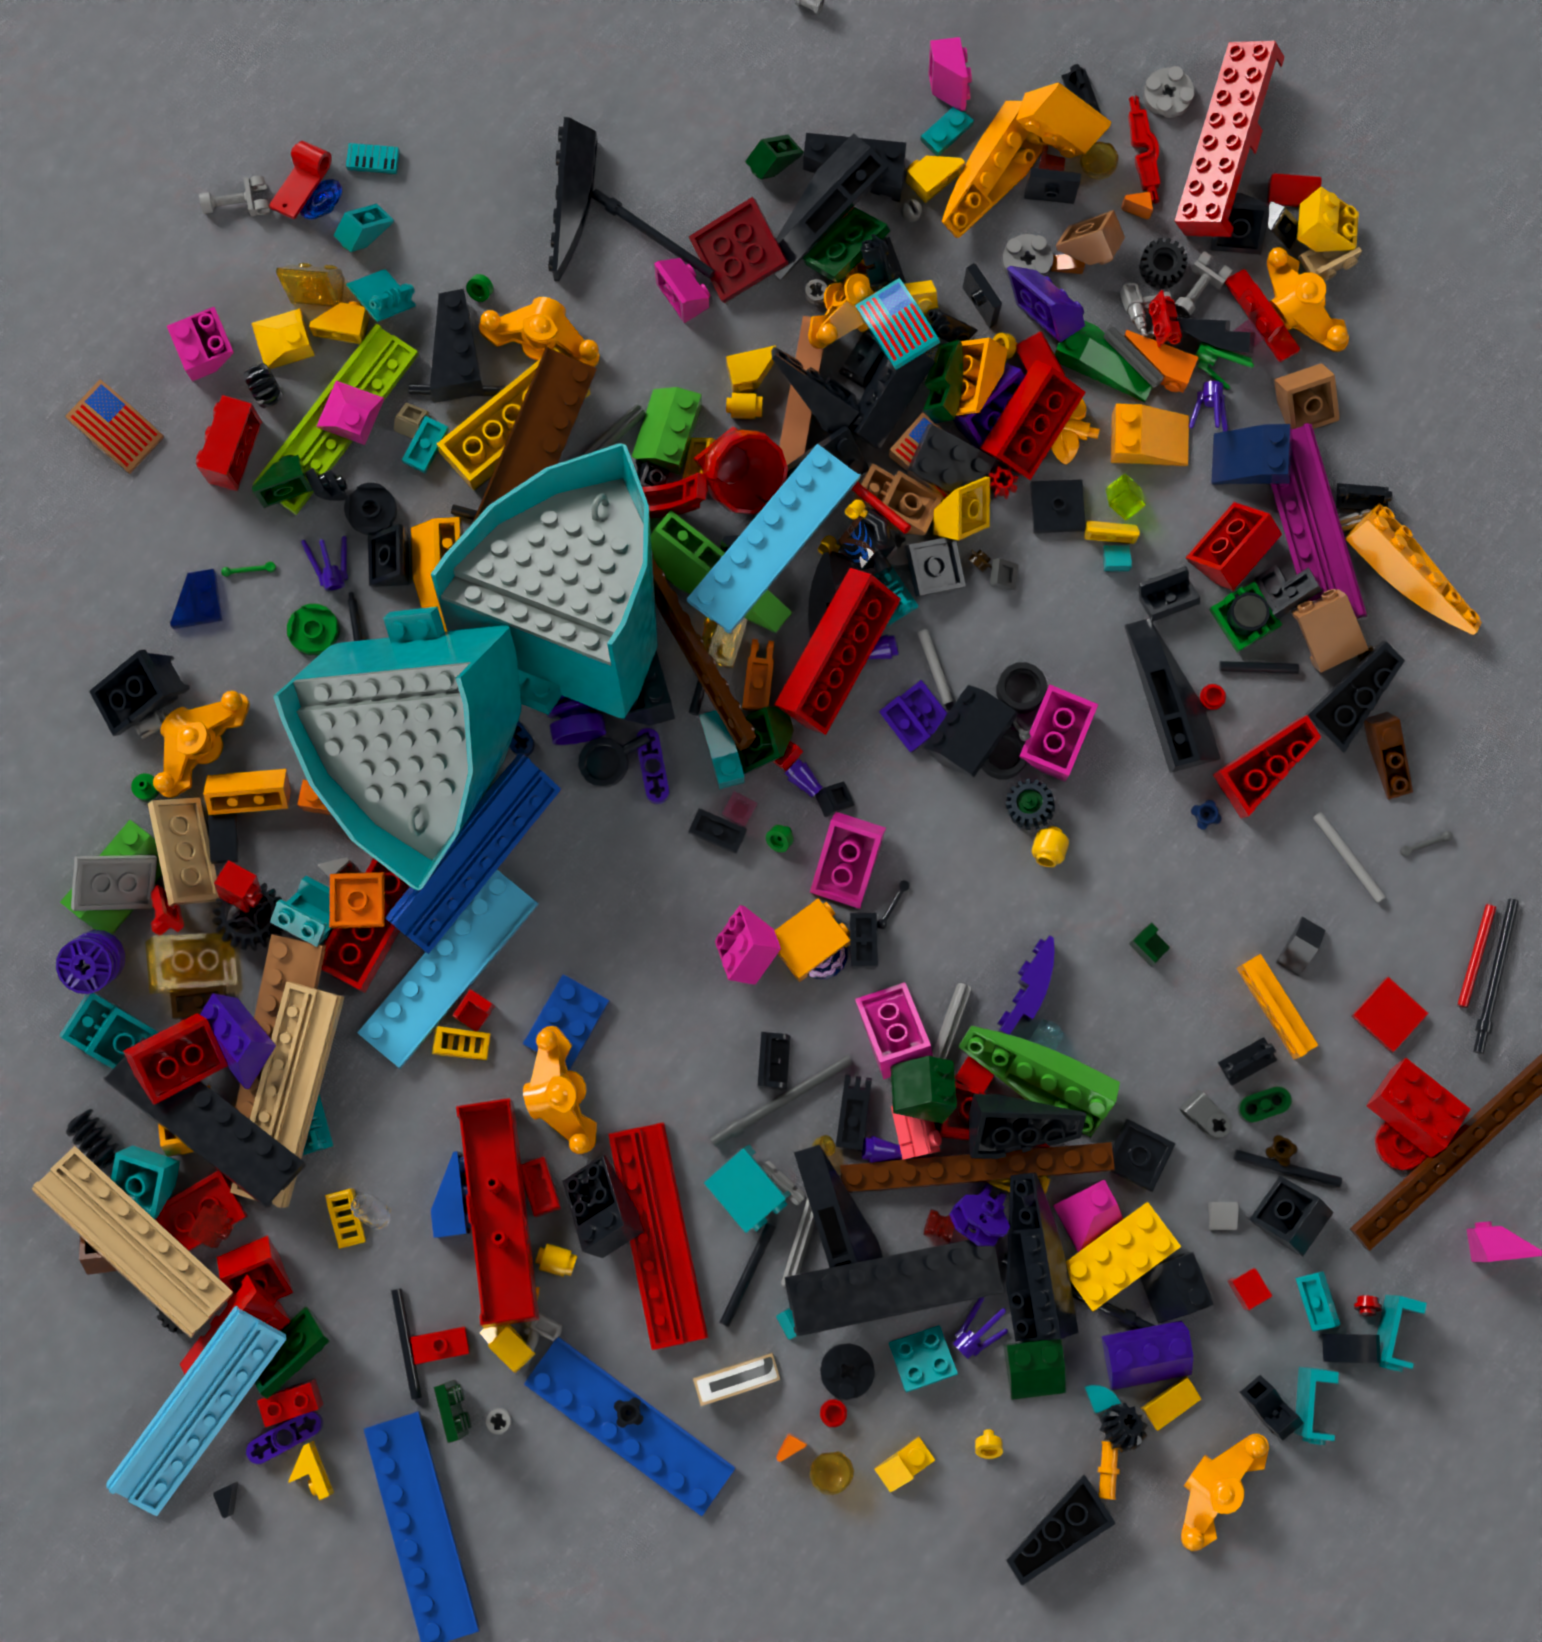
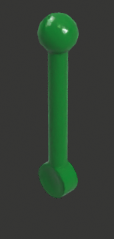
M269 561L261 566L232 569L223 567L221 574L228 577L234 573L263 570L272 573L276 570V565L274 562Z

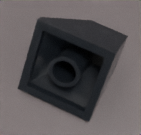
M1236 193L1228 219L1234 227L1231 237L1211 236L1210 249L1213 251L1261 255L1269 216V204L1243 193Z

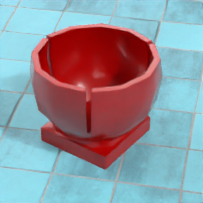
M733 426L693 458L702 470V474L707 475L706 485L711 497L726 510L735 513L754 515L760 512L785 483L788 473L783 450L765 433L738 430Z

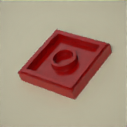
M1386 977L1352 1014V1017L1392 1053L1429 1013L1391 978Z

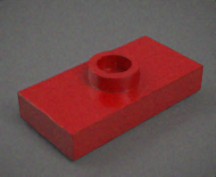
M543 1156L521 1164L523 1182L534 1217L537 1218L561 1209L546 1158Z
M466 1326L411 1337L415 1365L470 1354Z

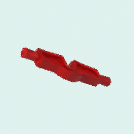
M1135 95V98L1131 96L1128 99L1131 108L1128 115L1131 146L1144 147L1148 150L1135 156V166L1142 190L1150 192L1152 204L1153 202L1156 204L1160 201L1157 192L1160 185L1157 167L1159 144L1154 134L1150 132L1147 112L1145 109H1141L1139 96Z

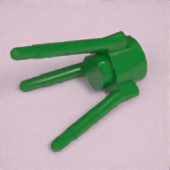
M1202 342L1196 353L1197 361L1200 362L1197 368L1204 370L1215 381L1221 382L1226 390H1229L1230 386L1209 367V364L1214 366L1218 358L1221 357L1243 366L1254 367V364L1251 363L1253 361L1251 357L1218 348L1206 342Z

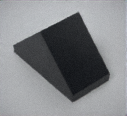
M1301 917L1276 963L1300 976L1319 950L1326 930Z

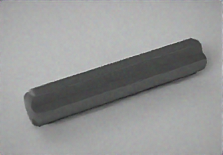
M1112 326L1105 332L1104 339L1152 387H1157L1162 383L1164 376L1115 327Z
M638 404L634 405L583 451V455L614 445L645 417L643 408Z

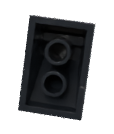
M146 649L138 650L89 691L113 736L121 735L127 729L154 714L156 710L158 711L178 699V695L184 694L190 689L189 685L184 684L180 680L171 663L174 660L173 656L148 653Z

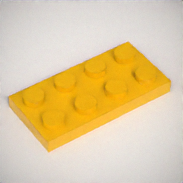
M1146 1202L1067 1260L1069 1278L1094 1312L1180 1249L1181 1245L1151 1205Z

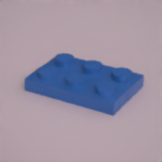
M563 974L524 1040L523 1045L538 1052L536 1038L539 1032L547 1026L558 1027L572 1044L565 1060L567 1069L571 1070L610 1001Z

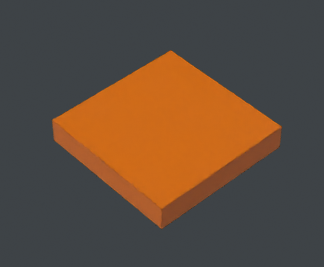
M385 873L330 874L329 927L331 929L385 927Z

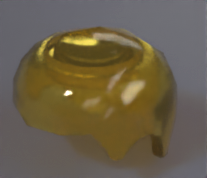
M1095 142L1087 153L1081 156L1082 170L1089 178L1095 180L1107 179L1115 173L1118 167V152L1111 143Z
M842 1452L822 1453L812 1462L809 1477L813 1487L822 1494L837 1495L843 1492L853 1481L854 1468L851 1460Z

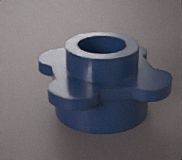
M1207 800L1204 804L1200 806L1194 805L1191 808V814L1196 817L1197 827L1201 830H1205L1208 825L1219 824L1222 820L1216 803L1213 800ZM1205 812H1207V813L1209 814L1208 817H1205V816H1204V813H1205Z

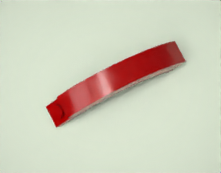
M698 472L673 483L642 487L649 505V517H665L670 510L679 515L699 509L700 502L706 500L708 491L706 485L707 475Z

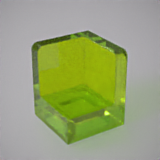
M1126 473L1106 488L1109 507L1125 521L1146 506L1141 487Z

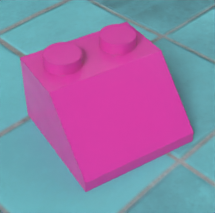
M681 258L661 260L654 263L656 284L683 323L688 322L709 308L710 293L703 283L699 285L695 279L696 273L690 264L685 265Z

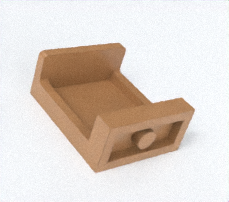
M1339 589L1328 590L1314 601H1305L1297 606L1298 609L1291 612L1293 617L1297 619L1312 656L1309 658L1312 665L1321 673L1369 650L1348 596Z

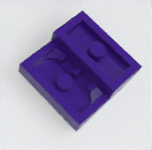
M923 680L917 682L901 696H897L879 711L910 753L929 741L931 735L936 731L948 713Z

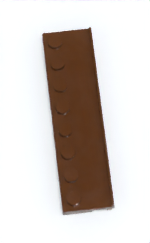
M546 346L473 522L490 504L544 468L559 463L597 368Z

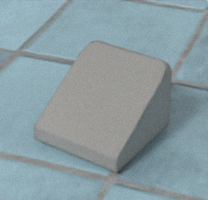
M345 857L321 863L317 866L330 878V874H346L354 866V863Z
M1209 1202V1230H1237L1239 1203Z

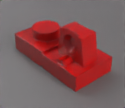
M157 885L150 892L156 916L151 922L152 932L159 936H162L170 928L179 932L184 927L180 905L169 906L166 890Z

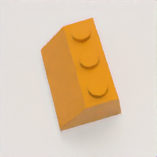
M1059 82L1026 92L1016 118L1018 122L1024 125L1026 130L1035 133L1042 138L1044 143L1053 146L1066 158L1086 154L1111 125L1109 119Z

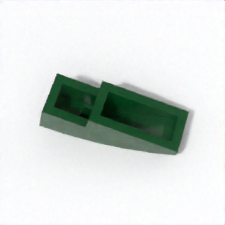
M960 340L938 346L934 357L935 363L931 367L925 381V386L930 390L923 411L934 424L953 420L957 414L963 382V349Z

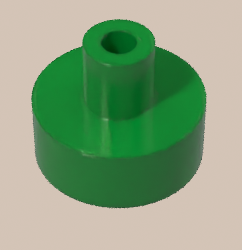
M476 274L466 284L468 295L475 301L484 302L493 293V284L485 275Z
M147 773L136 776L131 784L133 794L143 801H150L156 798L159 791L153 786L154 777Z
M774 825L765 837L768 846L779 853L787 851L794 842L791 828L783 825Z

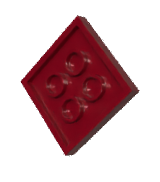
M753 196L688 236L700 260L715 270V274L710 280L723 303L728 302L789 264Z

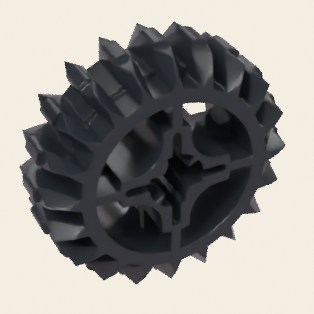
M266 883L260 886L261 900L264 903L259 902L255 908L251 906L248 911L254 916L255 925L247 916L245 917V911L241 909L232 915V919L227 921L229 910L233 905L221 898L216 899V904L220 907L213 908L212 912L217 917L213 918L212 922L214 925H219L215 931L218 935L223 934L222 941L224 943L231 940L230 945L232 948L235 949L241 943L242 951H246L248 945H251L252 950L256 951L257 943L261 942L264 948L268 946L266 939L271 938V934H274L273 931L282 933L283 929L270 923V920L263 929L259 925L260 919L266 916V912L271 910L272 917L276 903L282 899L280 896L275 897L276 890L274 888L267 891L268 886ZM247 927L251 929L253 933L242 934L233 929Z

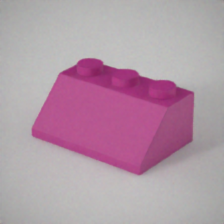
M1049 684L1030 729L1031 737L1025 741L1019 757L1040 772L1065 782L1073 768L1098 704Z

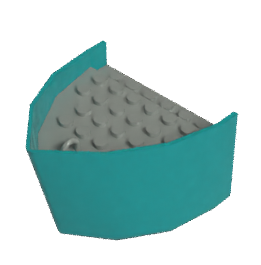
M619 443L546 467L490 504L444 554L431 572V578L447 631L502 625L510 627L517 652L521 704L549 715L561 695L615 717L625 718L640 694L658 646L649 505L628 448L625 444Z
M438 607L389 612L383 618L389 638L342 642L331 645L273 696L282 724L310 787L352 842L415 890H421L502 766L522 711L517 652L510 627L502 625L445 632Z

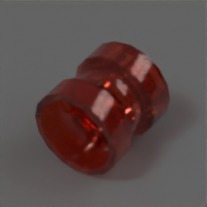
M930 1209L923 1235L930 1238L936 1236L941 1241L950 1243L955 1228L950 1215L943 1216L940 1215L939 1211Z

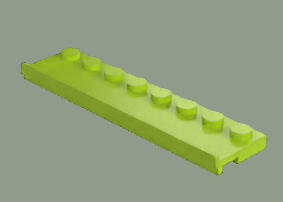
M375 324L253 482V485L273 463L279 462L282 457L287 455H299L306 471L314 468L322 474L332 470L353 442L316 427L335 382L345 383L383 397L385 400L419 356L418 351L395 335H391L382 329L380 325ZM314 492L305 493L280 502V504L297 515Z

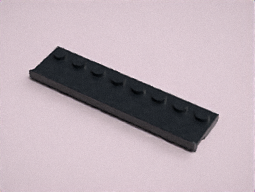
M143 1037L138 1043H140V1042H142V1041H144V1040H146V1039ZM126 1056L106 1077H103L107 1084L265 1208L271 1206L273 1199L281 1190H285L306 1166L302 1159L201 1081L154 1105L135 1077Z
M969 1239L784 1277L789 1306L793 1313L795 1324L793 1328L796 1336L1005 1292L1002 1287L995 1245L978 1246Z

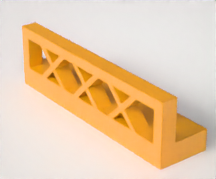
M1261 954L1236 968L1293 1060L1304 1056L1308 1051L1318 1046Z

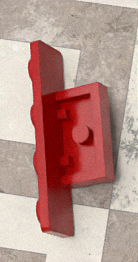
M1243 269L1229 276L1225 281L1226 286L1277 360L1283 362L1300 351V347L1248 272Z

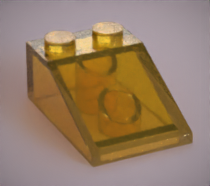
M299 263L298 265H286L276 268V274L291 303L334 307L340 302L342 303L345 278L341 269H338L336 266L324 265L323 267H313L308 263Z
M217 933L151 937L145 941L149 994H164L225 985L226 987L237 985L234 948L230 945L231 940L224 943L222 941L223 934L218 935Z

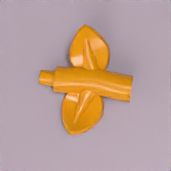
M1083 399L1051 447L1056 458L1065 465L1071 462L1077 454L1080 443L1079 439L1087 441L1088 437L1098 439L1100 429L1090 427V423L1082 421L1086 416V404Z

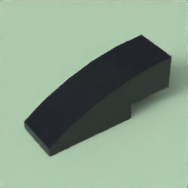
M1177 318L1175 320L1179 321V326L1184 331L1210 345L1235 352L1253 353L1255 332L1230 331L1229 320Z
M829 552L823 553L811 584L808 605L809 638L813 636L835 596Z

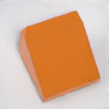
M1150 192L1126 195L1121 209L1138 217L1150 219L1153 211Z
M791 1433L787 1434L776 1455L777 1461L781 1462L808 1445L807 1442Z

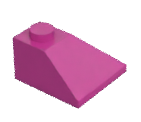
M336 381L316 427L365 445L384 398Z
M1105 1179L1053 1205L1077 1252H1080L1123 1220L1119 1206Z
M1491 1221L1476 1222L1475 1228L1466 1229L1471 1262H1492L1542 1256V1250L1503 1226H1492Z

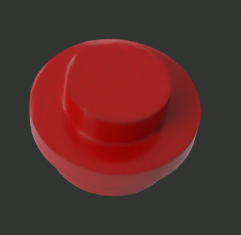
M1209 684L1201 690L1199 699L1206 709L1217 710L1224 705L1226 693L1221 686Z
M1364 1295L1357 1297L1354 1309L1359 1311V1314L1362 1316H1376V1312L1382 1310V1305L1379 1304L1378 1297Z
M837 1399L825 1401L820 1408L822 1422L829 1427L841 1426L847 1418L846 1406Z

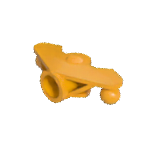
M1282 247L1273 248L1269 252L1267 259V269L1275 298L1270 300V304L1283 321L1284 326L1287 330L1296 329L1333 352L1343 351L1349 343L1346 324L1342 319L1329 317L1325 309L1326 284L1323 278L1312 272L1299 275L1300 261L1288 255L1287 251Z
M862 259L845 276L846 278L843 283H833L825 289L824 303L827 312L825 315L812 316L810 320L808 339L812 347L822 349L856 328L860 332L869 329L855 305L876 293L870 287L869 278L866 274V269L874 267V264L866 267Z
M537 297L533 300L532 304L501 317L494 310H487L481 315L479 332L496 347L512 341L520 343L523 352L534 360L542 358L546 346L550 349L556 347L560 353L595 367L599 363L600 355L597 343L593 340H584L565 316L566 309L554 299Z
M227 691L223 694L220 702L190 710L186 707L173 710L165 718L160 728V733L164 737V770L153 779L155 789L167 798H174L192 787V770L198 763L209 764L219 758L223 749L221 735L225 730L243 726L250 708L249 699L236 691Z
M547 1026L539 1032L536 1038L538 1052L531 1082L525 1083L523 1086L525 1105L534 1120L543 1119L569 1141V1148L572 1152L584 1154L595 1147L597 1122L583 1115L579 1107L587 1092L586 1083L580 1074L567 1069L565 1060L572 1047L570 1041L558 1027Z
M1251 1434L1213 1460L1204 1455L1183 1486L1190 1491L1181 1533V1541L1186 1549L1198 1551L1216 1540L1217 1534L1214 1523L1216 1515L1218 1513L1230 1514L1241 1506L1244 1500L1245 1489L1240 1480L1246 1472L1265 1469L1269 1443L1263 1435Z

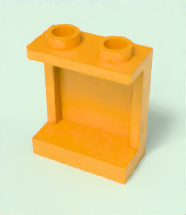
M819 898L774 930L781 947L778 955L799 983L808 977V973L844 946L848 947L850 945V939L848 938L850 937V931L843 923L838 925L832 917L835 915V912L827 902L822 904Z

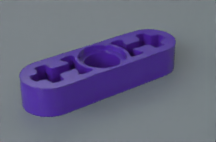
M644 728L638 732L636 737L646 732L647 735H650L651 739H655V741L651 742L652 751L658 750L659 752L658 754H648L646 744L637 749L647 799L651 803L662 804L668 799L670 792L660 739L655 730ZM651 759H655L660 763V769L655 773H649L645 769L646 762ZM663 776V779H658L660 789H665V791L661 793V797L656 798L655 794H650V791L654 790L653 780L647 782V778L656 779Z
M316 1411L297 1416L257 1437L246 1448L247 1458L254 1464H262L315 1436L323 1427L321 1415ZM306 1416L309 1419H315L314 1431L307 1428L299 1432L302 1435V1438L299 1439L296 1428L306 1423ZM287 1429L291 1432L292 1441L289 1445L279 1443L277 1436L280 1430ZM272 1442L273 1446L277 1449V1452H274L273 1447L264 1451V1458L260 1455L255 1456L253 1452L257 1449V1443L259 1446H264Z

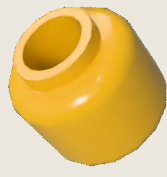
M1049 826L1048 828L1041 829L1036 833L1032 846V855L1038 864L1044 867H1055L1065 860L1069 839L1058 827Z

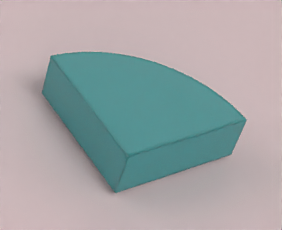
M1099 1385L1084 1386L1095 1414L1108 1409L1112 1405L1121 1404L1118 1397L1106 1387Z

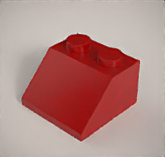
M268 1235L217 1257L220 1280L235 1294L243 1285L241 1281L247 1274L276 1300L293 1293L280 1255Z

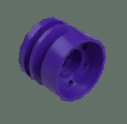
M561 695L549 715H547L548 718L559 719L549 725L552 743L555 745H574L603 737L606 734L603 715L592 713L598 709Z
M91 930L82 933L61 948L56 958V971L60 981L68 989L76 993L90 994L99 991L121 974L125 966L126 954L121 942L114 935L104 930Z

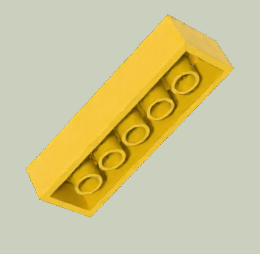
M556 347L552 349L557 352H560ZM541 358L437 443L440 454L473 491L493 475ZM590 388L588 390L586 398L591 394Z

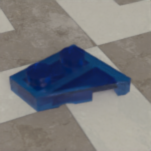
M208 569L187 573L170 622L171 627L177 629L223 621L216 571Z

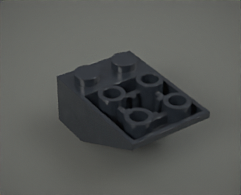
M601 1155L562 1181L582 1252L604 1258L644 1233L637 1208L605 1155Z

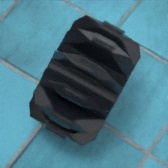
M266 364L254 365L244 372L245 382L260 407H271L282 400L283 393Z
M1126 1402L1109 1407L1100 1419L1102 1425L1099 1430L1106 1435L1104 1441H1110L1111 1448H1118L1121 1453L1138 1448L1147 1436L1144 1430L1148 1425L1141 1420L1143 1414L1138 1415L1135 1406L1128 1407Z

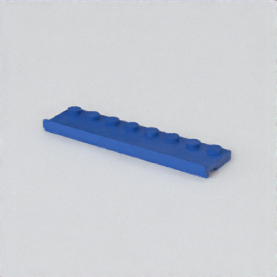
M519 753L476 805L421 890L409 887L385 919L429 954L561 791V788L534 765L528 757Z
M560 1337L555 1339L524 1383L525 1386L700 1516H703L736 1469L734 1465ZM633 1397H637L641 1401L639 1408L640 1414L644 1417L643 1422L640 1425L633 1423L625 1428L619 1427L616 1423L618 1417L617 1411L614 1409L615 1402L618 1400L623 1402L630 1401ZM627 1410L626 1414L631 1415V1411Z
M420 1411L364 1428V1434L420 1641L448 1642L479 1632V1624Z

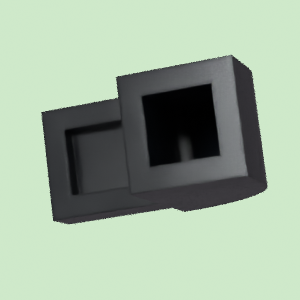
M1261 1375L1239 1392L1260 1421L1272 1434L1275 1433L1282 1441L1304 1423L1299 1415L1282 1400L1276 1389Z

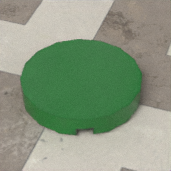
M317 603L301 606L300 609L290 615L287 623V636L291 644L299 652L309 656L320 655L329 646L336 644L340 635L339 623L335 614L326 606Z

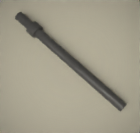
M849 1055L843 1057L739 1121L735 1119L728 1123L727 1128L710 1137L713 1145L716 1147L733 1136L737 1138L744 1133L743 1130L853 1065Z

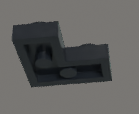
M1277 564L1254 578L1277 619L1285 616L1297 608L1299 604L1323 591L1309 567L1288 581Z

